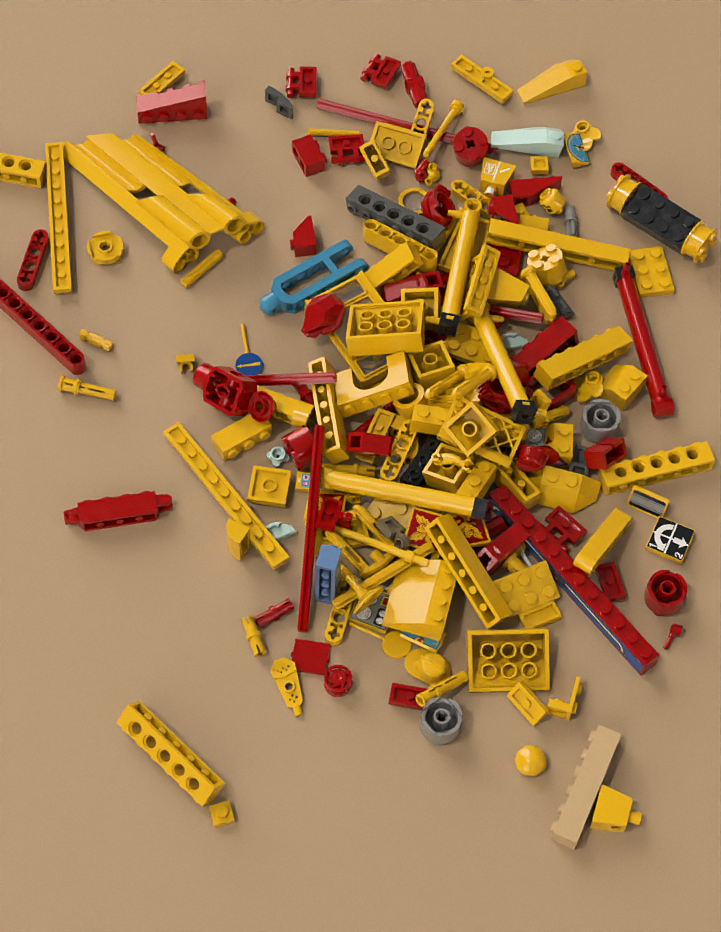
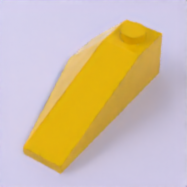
M570 59L553 65L517 89V94L522 103L527 104L585 86L588 72L581 60Z

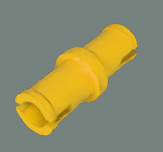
M250 615L247 616L249 624L245 617L241 619V623L247 634L246 640L250 642L254 657H260L259 650L262 655L266 654L267 651L261 640L262 634L258 631L253 616Z

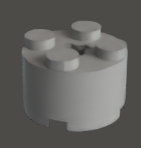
M595 399L584 408L580 429L587 441L597 443L605 437H615L621 420V413L617 406L615 407L611 404V401Z
M436 697L429 700L424 705L421 713L420 729L423 736L436 746L454 741L461 730L462 710L460 706L449 698Z

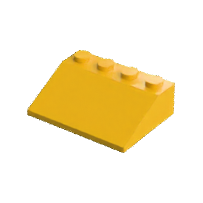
M424 300L350 305L346 332L349 357L395 354L403 350L405 353L424 351Z
M430 560L428 567L415 563L395 575L382 626L440 642L456 583V578L444 560Z
M466 629L469 692L511 691L521 681L531 691L550 690L549 629Z

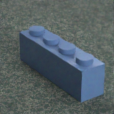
M322 544L315 565V601L333 605L332 600L336 597L341 575L342 549L335 545Z

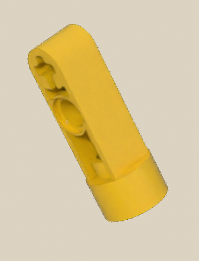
M257 385V392H267L276 402L277 408L272 415L273 418L298 428L305 425L310 430L313 427L317 417L315 405Z

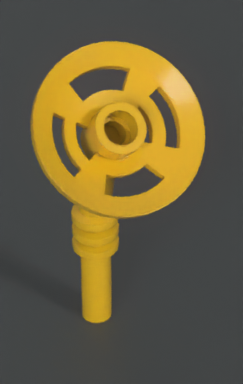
M341 562L340 577L358 595L359 601L353 611V614L356 616L371 605L383 592L384 588L383 586L377 587L369 592L366 589L363 590L353 578L354 575L350 569Z

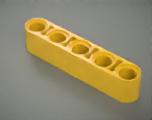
M374 219L366 220L363 223V240L366 243L390 254L399 245L408 242L416 247L424 263L418 268L423 272H435L437 270L438 253L434 249Z
M615 508L578 553L573 565L591 575L626 531L633 517Z

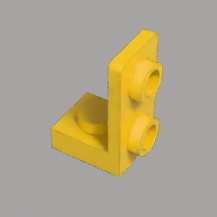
M580 676L576 677L569 704L561 699H549L547 705L548 715L569 720L571 713H576L578 702H575L576 695L580 696L583 684L579 683Z

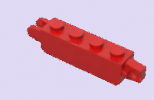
M155 491L123 494L118 497H104L98 500H84L77 503L78 507L64 511V520L66 525H81V529L85 532L152 522L158 519V513L172 509L173 503L170 494L155 495Z

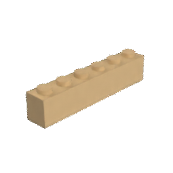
M599 724L596 731H591L587 740L591 744L589 748L584 747L580 757L583 763L581 766H576L572 776L576 778L574 784L569 783L565 795L568 796L566 803L562 801L557 813L561 814L558 821L554 819L550 828V832H553L551 840L573 850L575 849L622 734Z

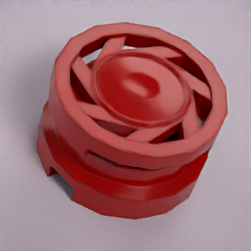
M333 665L326 670L324 674V688L327 693L334 697H342L349 693V690L352 688V674L347 667Z

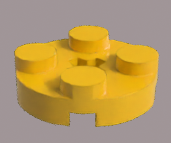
M101 231L95 233L90 242L88 241L87 252L94 264L107 265L121 260L124 251L123 242L119 236L113 235V232ZM103 246H107V248H109L107 250H102Z

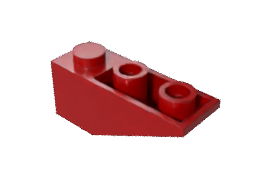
M562 176L510 180L508 192L509 195L512 194L514 205L523 203L525 207H528L540 201V195L544 190L548 188L559 190L561 188Z
M439 271L425 272L383 286L386 302L401 301V289L438 287L441 294L444 286Z
M518 522L477 554L490 577L531 536Z

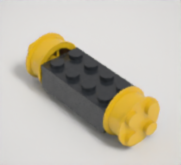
M629 174L621 175L614 189H611L606 196L608 199V209L613 208L617 210L623 219L680 255L687 254L693 258L694 263L699 261L702 263L706 259L709 249L713 248L718 241L716 238L718 230L716 228L710 229L703 220L701 221L698 217L642 182L636 183L633 181Z

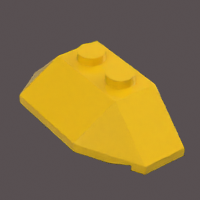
M547 465L537 472H524L541 492L537 505L552 509L560 506L567 513L574 514L597 501L601 482L585 475Z

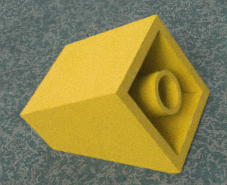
M496 267L486 302L490 305L519 309L521 305L525 306L531 293L528 291L530 285Z

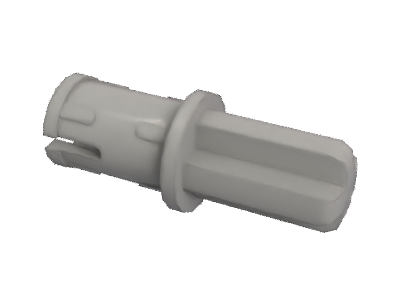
M569 205L564 209L566 234L577 237L576 225L578 220L576 219V208Z

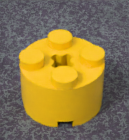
M549 244L546 247L532 250L528 253V267L534 266L537 269V276L543 287H547L550 284L554 286L563 280L562 277L564 275H567L568 271L562 251L555 244Z

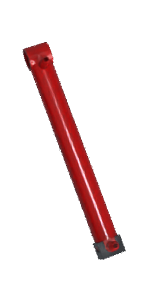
M625 262L624 266L615 267L613 281L615 288L619 290L642 372L648 375L646 386L651 400L652 415L654 418L674 415L673 399L669 397L638 294L634 268L629 262Z

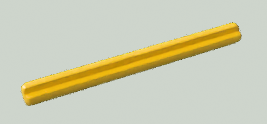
M426 542L413 550V552L424 558L433 553L435 549L430 542ZM400 558L362 581L359 585L363 590L366 589L369 592L413 564ZM351 588L333 599L332 604L336 610H340L358 599V595Z

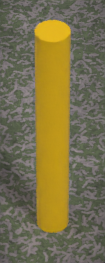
M308 129V135L332 137L360 134V131Z

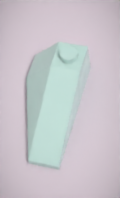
M541 126L492 131L491 133L492 148L558 158L564 146V132L556 128Z

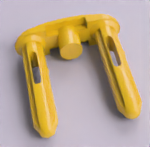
M529 266L521 271L520 278L521 281L530 285L528 290L531 292L530 296L540 313L544 314V320L549 327V324L556 319V307L537 276V269L534 266Z
M484 362L461 364L456 367L455 372L426 389L424 397L426 399H434L455 384L464 381L456 386L451 393L453 398H461L487 380H494L497 374L496 369L492 364Z
M354 505L353 511L356 513V517L379 541L394 546V539H388L376 526L378 522L363 506ZM325 530L326 538L332 545L342 549L341 554L360 573L359 578L367 579L384 569L395 557V555L390 553L383 555L376 548L369 555L374 563L368 566L335 530L334 532Z

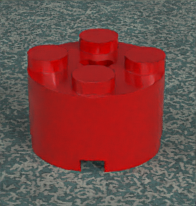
M466 126L455 135L453 149L457 161L467 167L483 163L484 157L487 158L488 139L482 130Z
M305 425L281 438L285 445L286 453L289 457H293V463L298 471L311 465L314 437Z
M670 570L655 572L649 579L644 592V600L647 607L656 616L675 614L681 609L686 598L687 583L680 574L672 573Z

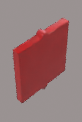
M295 638L294 649L291 652V661L296 663L297 671L324 676L327 662H329L330 644Z

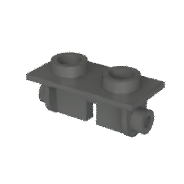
M551 284L548 285L545 289L556 307L557 314L555 317L558 319L563 316L567 319L575 315L556 287Z

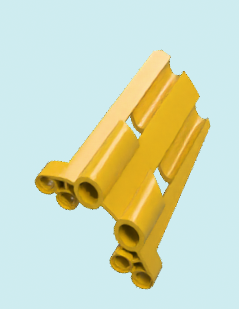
M113 133L86 136V141L79 145L71 144L68 141L63 142L64 159L169 246L163 254L161 262L174 273L182 271L186 262L189 264L193 263L199 256L198 249L206 246L210 241L211 235L217 232L224 231L240 244H245L249 241L252 233L257 235L264 229L265 223L255 214L241 211L139 135L132 134L131 138L121 140ZM193 185L202 194H187L181 188ZM147 187L157 196L138 200L131 193L140 192Z

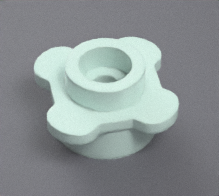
M281 446L274 447L271 451L267 452V458L272 461V465L275 467L289 460V455L285 454V450Z

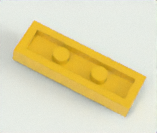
M172 61L138 91L139 96L157 91L164 93L186 74L185 69Z
M378 408L366 433L388 436L396 414ZM355 456L356 460L374 466L378 457Z

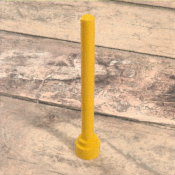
M454 100L450 104V112L423 152L424 157L428 158L454 117L460 115L464 110V104L461 101Z

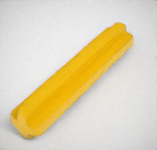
M219 249L213 251L181 278V284L188 288L223 258L222 251Z

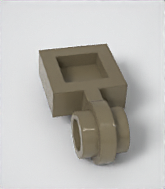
M393 516L378 521L376 526L388 539L395 538V547L402 550L409 547L410 538L402 534L404 528Z

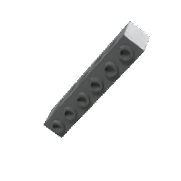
M359 184L346 197L347 210L351 213L357 214L365 220L374 219L435 251L446 240L444 226Z

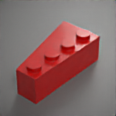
M205 80L199 81V84L191 86V84L183 85L184 88L177 90L169 88L164 93L157 91L136 96L138 123L148 124L207 119Z
M563 316L554 319L546 330L540 331L531 343H526L517 355H512L510 359L512 362L529 363L530 378L533 376L538 362L547 360L554 354H560L568 347H574L579 344L577 330Z

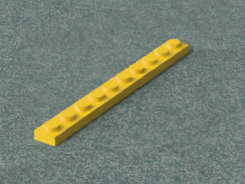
M63 142L45 143L53 293H71L72 282Z
M178 422L163 431L165 438L230 518L250 528V542L269 566L276 570L290 560L289 555L184 427Z

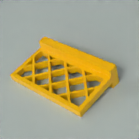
M487 244L482 246L479 255L471 259L459 322L472 315L477 317L483 315L501 254L500 251Z
M462 397L454 398L436 439L459 449L460 447L444 430L443 426L453 418L451 417L452 412H454V415L457 414L455 409L457 401L464 403L465 406L471 402ZM482 407L488 415L492 416V420L496 418L501 421L503 428H500V430H504L507 441L498 444L494 436V446H482L473 454L475 457L489 461L499 468L508 470L527 427L513 423L512 420ZM514 426L521 430L518 437L510 439L507 431L508 428ZM509 443L512 450L509 457L501 454L499 446Z

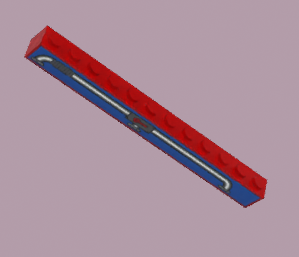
M505 485L490 493L488 500L493 501L492 511L495 515L503 518L507 528L518 522L531 535L524 542L526 549L538 562L547 561L553 579L639 675H643L655 666L659 658V654L585 572L573 565L574 560Z

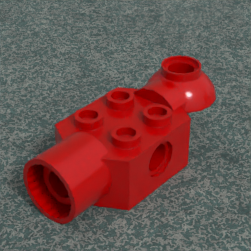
M203 363L196 369L193 375V384L203 390V401L229 416L245 417L250 412L251 417L261 423L270 419L276 411V402L272 396L264 391L257 392V382L231 367H214L209 363Z

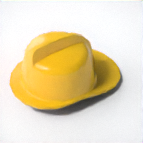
M420 648L414 649L406 655L404 664L407 672L426 684H438L450 677V666L440 654Z

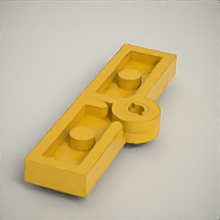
M462 54L451 63L450 68L501 104L513 95V89L494 77V70L492 68H481Z

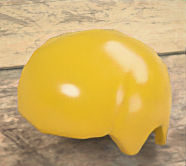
M527 745L516 753L514 762L517 770L522 775L535 777L546 770L547 758L544 751L538 746Z

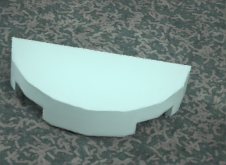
M517 333L501 335V337L505 338L503 344L507 352L521 350L528 343L526 338L518 336Z
M281 522L270 523L266 526V529L277 542L297 535V531L293 526Z

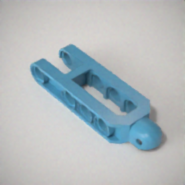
M342 240L275 277L271 292L260 300V309L268 315H274L281 310L286 313L295 314L304 309L305 300H310L356 276L361 270L365 273L369 269V265L363 258H359L338 269L335 264L353 251V246L350 242ZM328 269L331 273L292 296L284 292V290L291 286L293 288L296 283L305 278L309 279L311 275L320 270Z

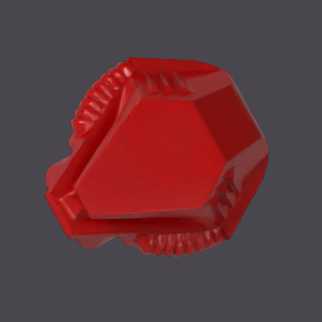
M438 183L433 190L427 192L421 201L422 216L445 228L448 227L453 219L452 216L447 215L448 210H456L450 198L451 191Z
M332 293L312 298L305 310V320L301 332L310 338H317L319 334L328 335L334 333L341 327L345 316L346 308L344 302Z
M497 376L494 380H487L479 385L477 389L478 398L495 413H504L512 410Z

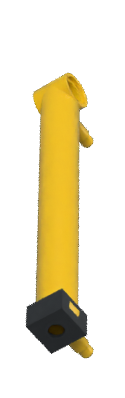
M475 198L465 201L463 212L448 210V216L459 218L461 221L440 318L425 316L424 319L425 322L438 325V334L452 337L456 335L482 209L481 202Z
M486 302L483 315L480 317L472 315L468 317V320L474 323L488 357L496 369V375L512 408L510 416L513 423L532 424L535 416H546L547 410L538 409L535 402L528 399L494 322H503L504 317L490 315V305Z
M323 467L321 470V488L490 521L493 501Z

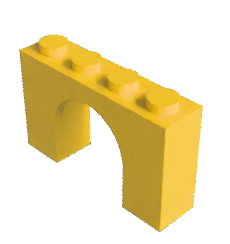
M404 350L386 356L388 366L387 377L375 388L368 390L359 389L358 380L351 368L336 373L335 391L337 406L344 418L415 394L411 366Z

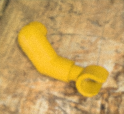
M435 452L431 456V460L437 466L453 464L462 467L466 473L472 472L470 468H467L469 465H474L470 459L464 460L454 453L440 454Z

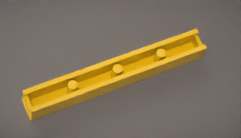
M490 218L487 229L486 243L525 252L537 250L549 244H555L562 251L565 261L614 271L615 267L624 266L625 262H628L631 249L493 218Z

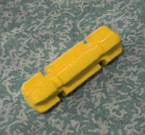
M81 329L78 334L79 339L88 340V343L99 348L103 347L102 349L110 351L113 347L112 341L104 340V337L93 332L89 333L86 329Z

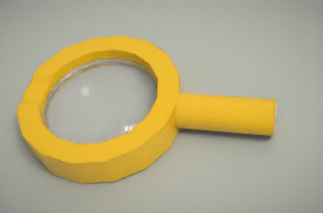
M420 188L405 189L398 198V204L422 215L421 201L427 192Z

